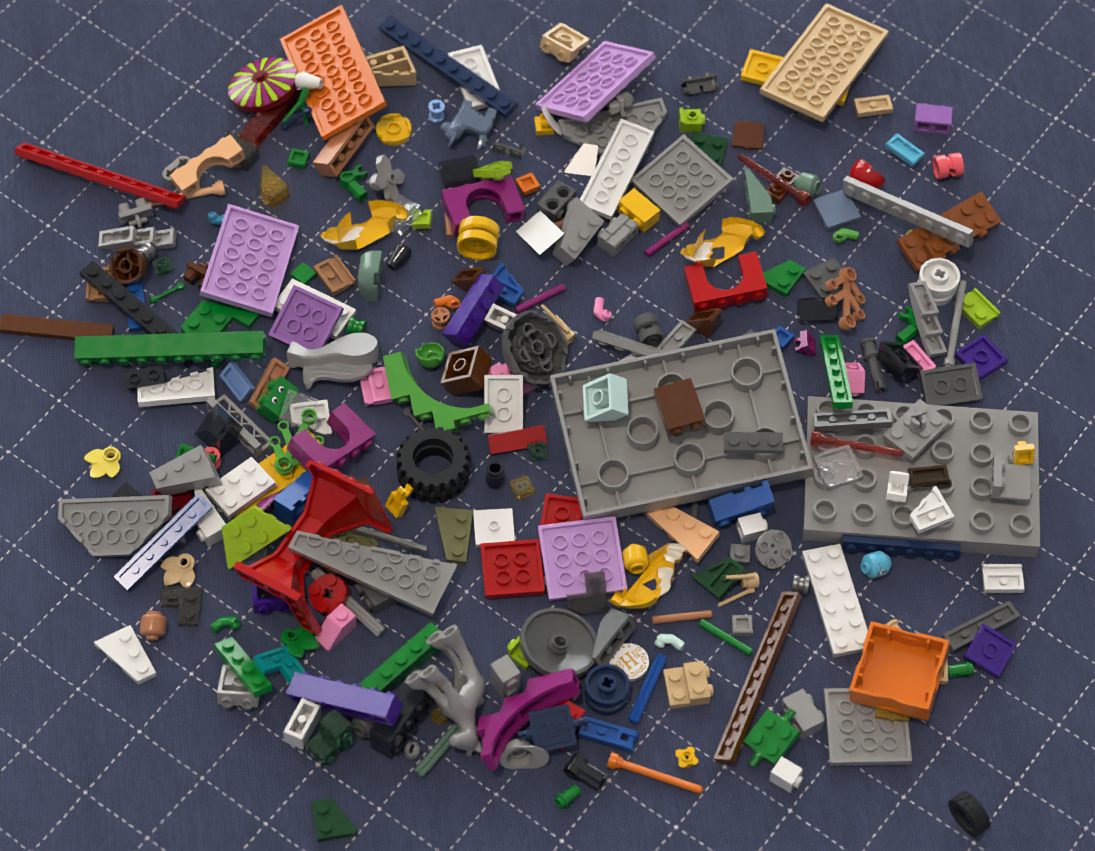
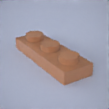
M272 358L247 404L256 410L259 405L257 401L268 390L266 386L271 379L275 380L280 376L285 378L290 367L277 358Z

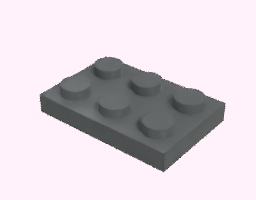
M976 363L922 370L919 372L924 401L927 405L950 406L982 401L983 399Z

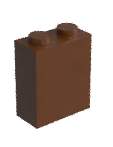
M691 378L654 388V399L667 437H678L684 434V432H695L705 426V416Z

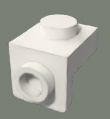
M890 471L886 493L887 500L906 502L909 473Z

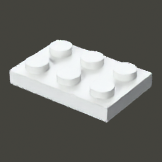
M484 375V404L489 403L493 407L495 414L489 416V419L484 420V433H501L523 429V375Z
M250 457L220 478L223 485H211L205 489V492L230 519L276 487V483Z

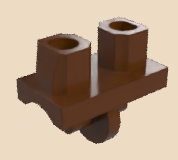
M189 260L186 264L187 271L183 275L184 280L189 284H193L196 279L200 280L197 286L201 290L210 261H207L205 264L200 262L197 265Z

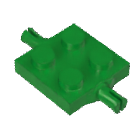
M789 707L783 717L767 709L743 742L755 752L748 762L751 766L755 768L761 759L769 760L776 765L781 756L784 757L801 733L790 724V720L796 714L792 708Z

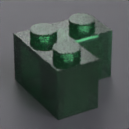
M335 709L319 722L320 732L306 743L307 754L323 768L328 764H333L342 751H347L353 743L351 723Z

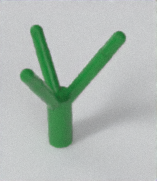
M303 87L298 102L283 119V123L292 116L299 106H301L302 112L304 111L305 101L310 91L308 88ZM306 113L303 117L305 121V126H308L309 123Z

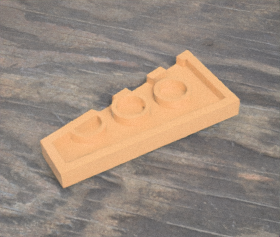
M673 506L644 512L658 528L663 529L668 534L671 540L686 546L685 552L689 553L696 563H699L720 536L718 530Z

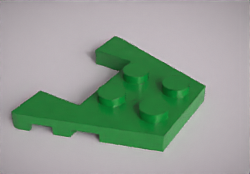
M202 300L180 327L183 333L224 332L235 321L250 330L259 319V314ZM209 360L214 369H217L222 363Z

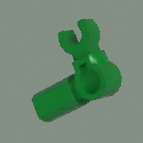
M360 164L355 166L353 171H344L340 174V186L347 189L359 202L367 199L368 192L357 181L358 179H365L368 176V171L360 172L362 171V165Z
M909 306L905 307V312L908 314H903L901 311L898 314L900 320L908 322V326L895 336L896 342H900L903 346L919 334L913 310Z

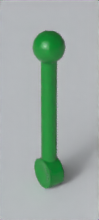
M179 282L176 287L156 297H150V303L153 304L156 300L176 290H183L185 288L184 283Z

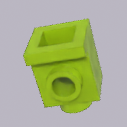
M679 108L680 133L701 132L702 125H705V114H701V109L683 110V108Z

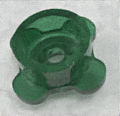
M168 256L152 261V265L156 268V274L166 275L173 270V265L170 264Z
M544 441L527 445L531 461L548 457Z

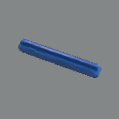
M660 653L656 655L628 717L630 723H639L666 663L667 657Z

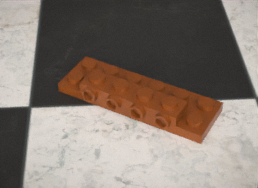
M982 191L939 215L972 229L973 242L975 237L978 236L979 239L989 233L987 230L1002 222ZM921 227L916 228L896 241L915 272L919 271L926 261L932 258L945 259L947 258L946 254L951 253L953 255L962 246Z

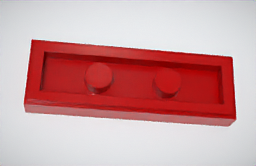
M544 425L487 435L490 454L547 445Z

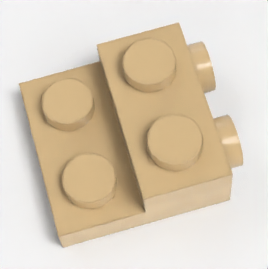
M560 23L542 35L539 47L545 53L556 56L559 61L570 63L578 57L579 51L589 44L590 38Z
M703 661L683 663V667L663 669L670 709L710 704V696H713V686L707 682V678H710L709 667L704 666Z

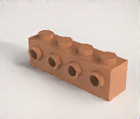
M369 117L330 138L313 161L321 176L337 177L374 127Z

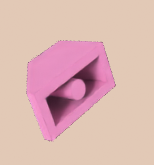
M845 362L851 395L858 396L859 393L865 392V370L859 362Z
M341 603L327 616L321 626L322 631L318 636H315L319 645L327 652H330L357 627L356 615Z

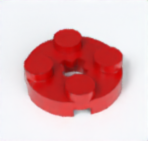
M325 574L318 577L308 589L312 606L319 612L331 614L341 603L345 606L347 596L349 597V588L346 582L333 574ZM327 590H333V593L331 594V599L325 597Z

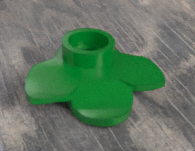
M301 626L295 630L287 629L281 634L282 644L287 646L288 652L294 657L302 658L304 650L319 649V643L313 636L314 634L303 629Z

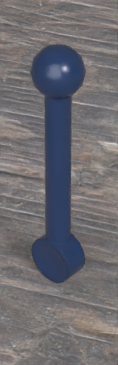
M306 106L303 112H301L299 115L294 117L289 122L283 123L281 128L283 130H287L288 126H290L292 123H294L299 118L304 116L306 113L310 114L312 112V108Z

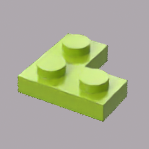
M498 161L474 169L473 175L474 177H481L482 180L491 178L493 180H502L505 175L511 174L510 169H513L512 161Z

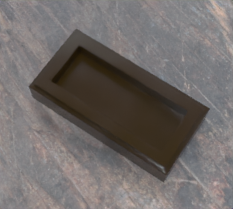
M946 464L908 468L907 470L910 488L949 485L950 483Z

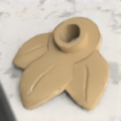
M184 553L178 557H168L162 562L161 567L166 570L164 574L165 586H171L178 582L186 590L192 586L196 577L193 571L195 567L193 556ZM188 560V563L182 566V562Z

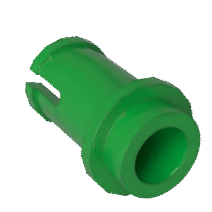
M965 661L963 664L948 665L949 678L965 675L970 677L971 674H974L972 662L968 663V661Z
M572 784L563 793H558L554 801L559 808H567L572 800L581 795V791L577 785Z

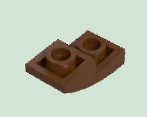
M783 167L775 176L774 182L766 189L771 196V200L780 204L792 189L794 179L799 175Z

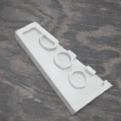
M213 367L207 368L206 372L199 374L198 371L190 373V376L181 379L175 377L166 383L137 388L138 406L148 407L203 402L210 396L215 399Z

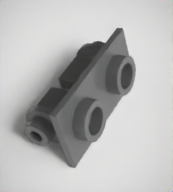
M706 73L698 78H695V76L686 77L681 83V86H685L683 87V93L687 95L699 94V87L701 86L703 93L716 91L719 88L718 81L715 82L718 74Z

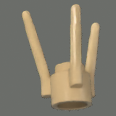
M541 305V308L555 320L563 331L567 346L575 340L577 334L558 315H554L545 305Z
M757 572L743 575H727L726 579H740L742 588L747 590L718 603V607L747 594L755 593L754 588H759L760 585Z

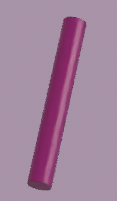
M685 222L683 225L678 226L646 249L644 254L647 257L651 256L690 227L689 224Z
M562 283L514 307L515 312L518 314L565 291V285Z

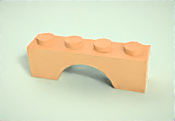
M231 135L220 139L211 148L205 149L198 157L192 158L183 167L176 169L170 175L172 182L180 193L188 198L201 189L200 177L206 169L215 165H224L232 168L245 159L243 149Z

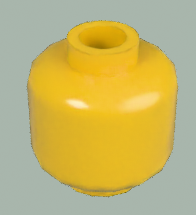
M631 544L623 550L624 568L633 574L644 572L649 565L646 548L638 544Z

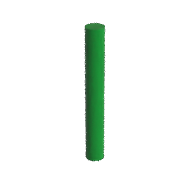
M702 619L700 621V627L748 656L752 654L753 649L706 620Z

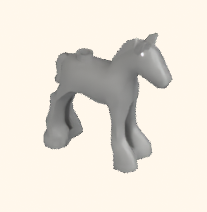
M452 625L445 631L439 630L428 637L426 644L441 650L449 658L454 669L455 687L450 684L435 665L428 666L422 671L417 670L407 677L405 683L411 689L426 691L434 699L442 714L457 723L459 732L450 736L448 743L455 748L465 750L470 757L474 751L478 753L483 751L476 731L475 710L485 700L483 694L486 685L484 678L474 663L472 655L466 647L460 630L456 625ZM435 685L440 687L444 694Z

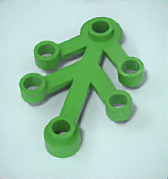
M307 408L303 410L301 414L302 424L297 433L304 429L307 431L310 425L316 423L317 413L314 409ZM307 417L313 418L312 420H306ZM283 420L278 423V431L283 435L288 446L292 436L289 431V423ZM285 425L287 428L281 429L280 426ZM320 435L314 436V439L321 440L320 444L324 446V438ZM273 436L270 438L269 446L271 449H274L277 457L274 463L276 472L282 475L289 474L294 466L301 463L296 458H293V455L288 450L284 456L280 447L281 440L279 437ZM277 441L278 444L273 445L272 442ZM286 464L287 467L282 468L281 465Z

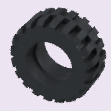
M426 427V430L421 428L416 430L415 434L410 433L406 436V440L401 442L396 454L397 477L403 489L406 484L413 488L410 494L411 497L417 496L418 500L423 502L424 500H429V503H435V500L443 502L448 497L452 499L456 496V492L460 493L464 489V485L468 483L470 475V452L468 451L467 444L462 442V438L459 435L454 436L453 431L449 429L445 431L443 427H437V429ZM432 455L441 456L451 463L448 469L437 474L425 473L419 470L416 464L422 458Z

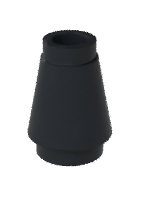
M404 243L396 245L386 265L395 271L411 257L412 250Z

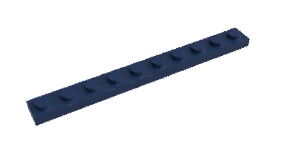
M391 15L378 26L379 30L399 45L404 46L405 49L483 103L497 110L505 118L518 107V103Z

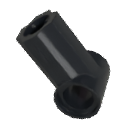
M575 753L563 769V772L573 780L579 779L596 791L601 788L607 778V774L589 764V761L579 753Z

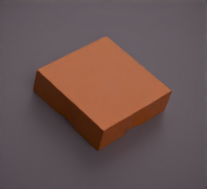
M871 621L863 644V654L850 685L849 701L929 721L949 654V640L926 634L910 633L897 627Z

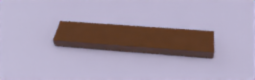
M2 314L0 320V333L75 340L77 336L113 335L114 325L11 314Z

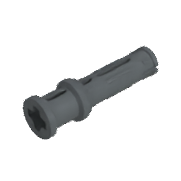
M873 337L865 338L859 343L864 351L863 358L868 363L875 392L883 393L882 388L885 392L887 387L879 360L877 359L876 339Z

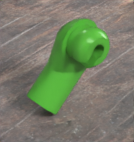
M842 228L835 232L832 238L835 243H842L847 239L857 241L859 232Z

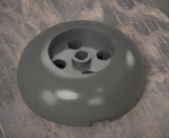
M528 310L513 317L506 325L502 335L501 349L504 361L513 375H523V382L540 386L550 383V375L560 374L565 371L567 366L565 361L568 355L567 341L559 325L550 316H545L536 310Z

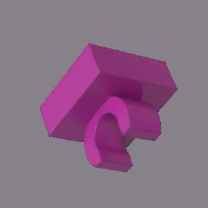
M808 330L801 331L800 337L794 340L797 345H800L795 348V351L798 354L805 352L808 356L816 355L815 338Z

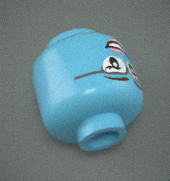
M882 551L866 554L861 563L862 572L871 579L886 575L891 568L889 556Z

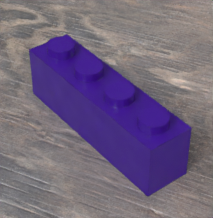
M480 274L442 335L453 345L467 347L484 321L492 304L496 302L505 286L494 275Z

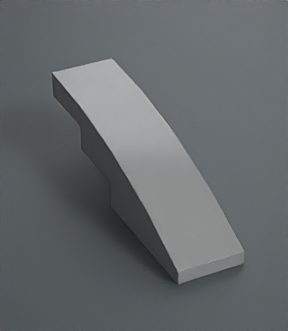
M134 226L104 230L99 233L98 247L99 249L118 250L123 247L137 249L141 244L147 242L155 250L174 248L177 232L174 228L156 231L154 227L137 230Z
M926 281L909 283L911 305L926 354L929 358L945 356L947 350L941 338L943 330L937 319L939 310Z

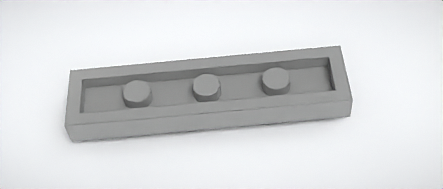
M603 330L593 331L592 338L598 340L599 344L606 346L609 344L615 345V349L621 351L627 349L636 356L666 352L665 350Z

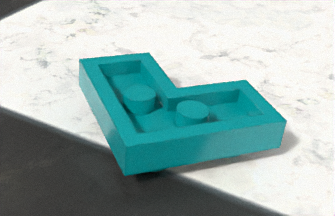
M287 646L255 655L252 660L263 675L279 670L289 684L295 672L302 674L306 672L298 660L288 652Z

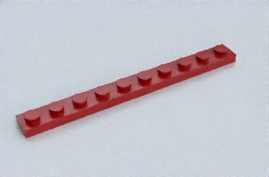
M22 143L15 148V155L21 156L24 160H33L39 165H48L55 170L69 172L72 176H81L88 181H96L102 183L103 186L114 187L121 192H129L136 197H144L154 203L165 204L169 208H178L186 201V196L40 147Z

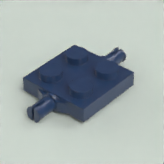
M563 704L528 712L529 730L517 733L519 740L531 738L535 747L550 751L577 745L575 738L576 727L587 725L586 717L573 719L570 714L569 705Z

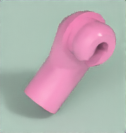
M597 297L593 313L600 321L607 322L612 314L610 311L607 312V309H603L604 299Z

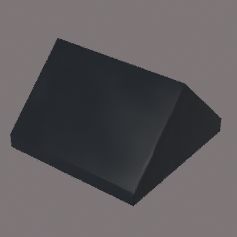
M473 155L438 162L445 189L481 182L480 177H474L473 170L478 168L477 158Z
M882 341L879 344L877 359L900 384L924 369L900 342Z

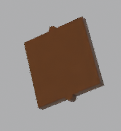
M735 120L732 147L762 151L765 123L752 122L751 120Z

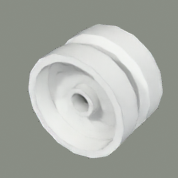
M932 258L926 261L921 266L918 282L926 281L936 306H944L955 298L960 280V272L957 266L943 258Z

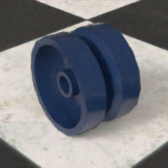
M600 664L592 668L587 674L584 692L585 702L590 710L603 716L615 715L621 712L627 705L629 698V677L623 669L613 664Z

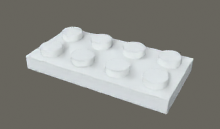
M482 45L448 53L449 56L499 89ZM460 87L464 99L472 101V110L489 107Z
M291 279L277 298L274 310L280 312L293 285H296L344 308L330 336L334 340L339 339L348 326L350 318L356 315V309L295 279Z

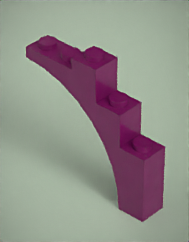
M573 668L528 679L525 693L503 698V707L500 708L501 712L479 717L476 731L478 737L482 738L483 751H481L480 756L482 762L486 763L489 771L498 768L499 759L505 746L513 735L529 721L528 712L549 708L564 700L579 696L580 681Z

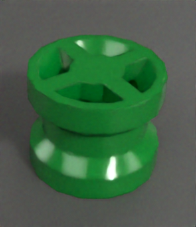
M351 317L347 326V335L365 333L367 321H358L355 317Z

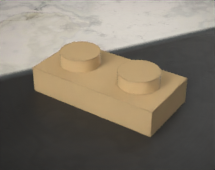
M889 95L854 99L853 104L857 118L893 112Z

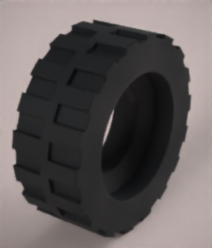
M961 791L949 800L948 805L952 816L970 836L976 838L991 827V821L986 810L972 794L967 791Z

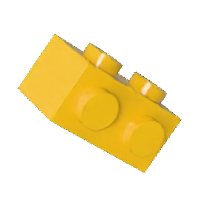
M632 189L618 201L619 214L623 213L630 220L635 221L638 224V229L643 233L659 221L660 209L636 189Z

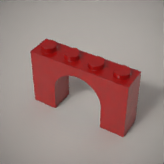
M757 252L738 255V266L742 281L738 286L728 290L717 289L708 282L702 263L684 266V278L694 312L716 308L723 309L727 306L742 305L746 302L761 301L767 298V285Z

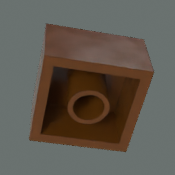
M480 346L449 352L441 384L453 396L483 390L484 375H488L492 358Z

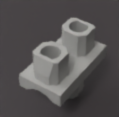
M629 92L618 93L604 107L608 108L610 115L619 113L621 117H625L627 113L624 107L632 104L633 96Z
M145 198L137 199L135 201L137 208L133 209L129 208L128 203L119 204L118 215L120 225L129 223V226L137 225L138 229H142L141 224L148 222L147 217L152 216L151 204H148Z

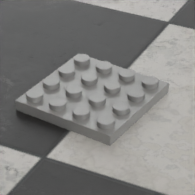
M684 134L631 180V184L677 226L690 221L734 183L733 178Z
M850 688L824 689L830 766L911 765L912 756L908 716L850 702Z

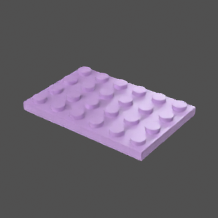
M604 41L535 104L536 108L542 111V106L545 103L551 114L587 123L611 99L615 98L628 83L636 78L642 70L650 65L656 58L654 52Z
M228 204L199 295L272 317L299 225Z

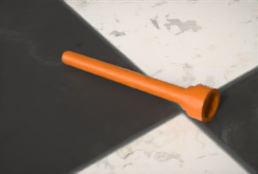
M611 752L607 768L613 770L615 768H623L698 794L703 792V788L700 785L625 761L622 757H619L620 754Z

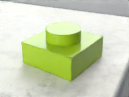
M413 210L412 229H430L432 211Z

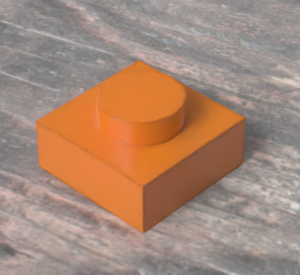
M532 172L515 179V183L523 196L540 190V185Z

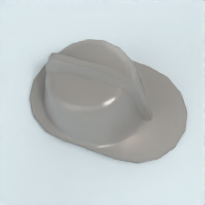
M514 739L505 746L499 761L504 768L533 769L544 766L549 760V755L544 749L532 746L524 739Z

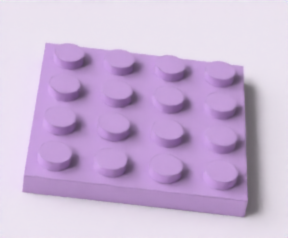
M616 516L538 526L549 602L615 594V591L623 592L626 577Z

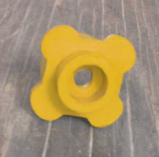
M688 747L685 750L678 749L675 752V756L678 757V765L681 768L697 765L698 758L695 757V749L693 747Z

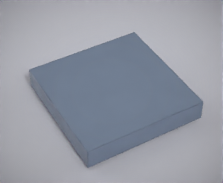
M843 190L813 199L812 203L827 231L861 220V215L850 196L843 194Z

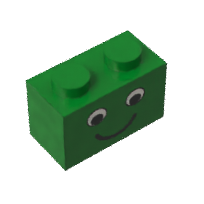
M282 376L275 380L271 379L266 386L268 390L257 401L259 405L256 411L272 423L282 419L299 390Z

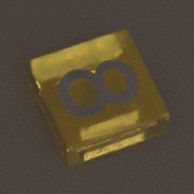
M528 475L509 481V485L517 500L535 493Z

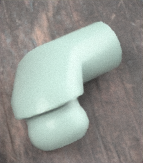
M659 634L657 640H655V645L659 648H664L665 644H670L679 651L686 644L673 634Z

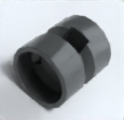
M643 313L633 320V326L638 334L640 343L654 347L664 340L663 332L654 313Z

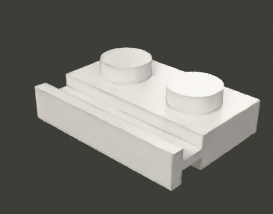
M982 564L984 593L1024 592L1022 564Z

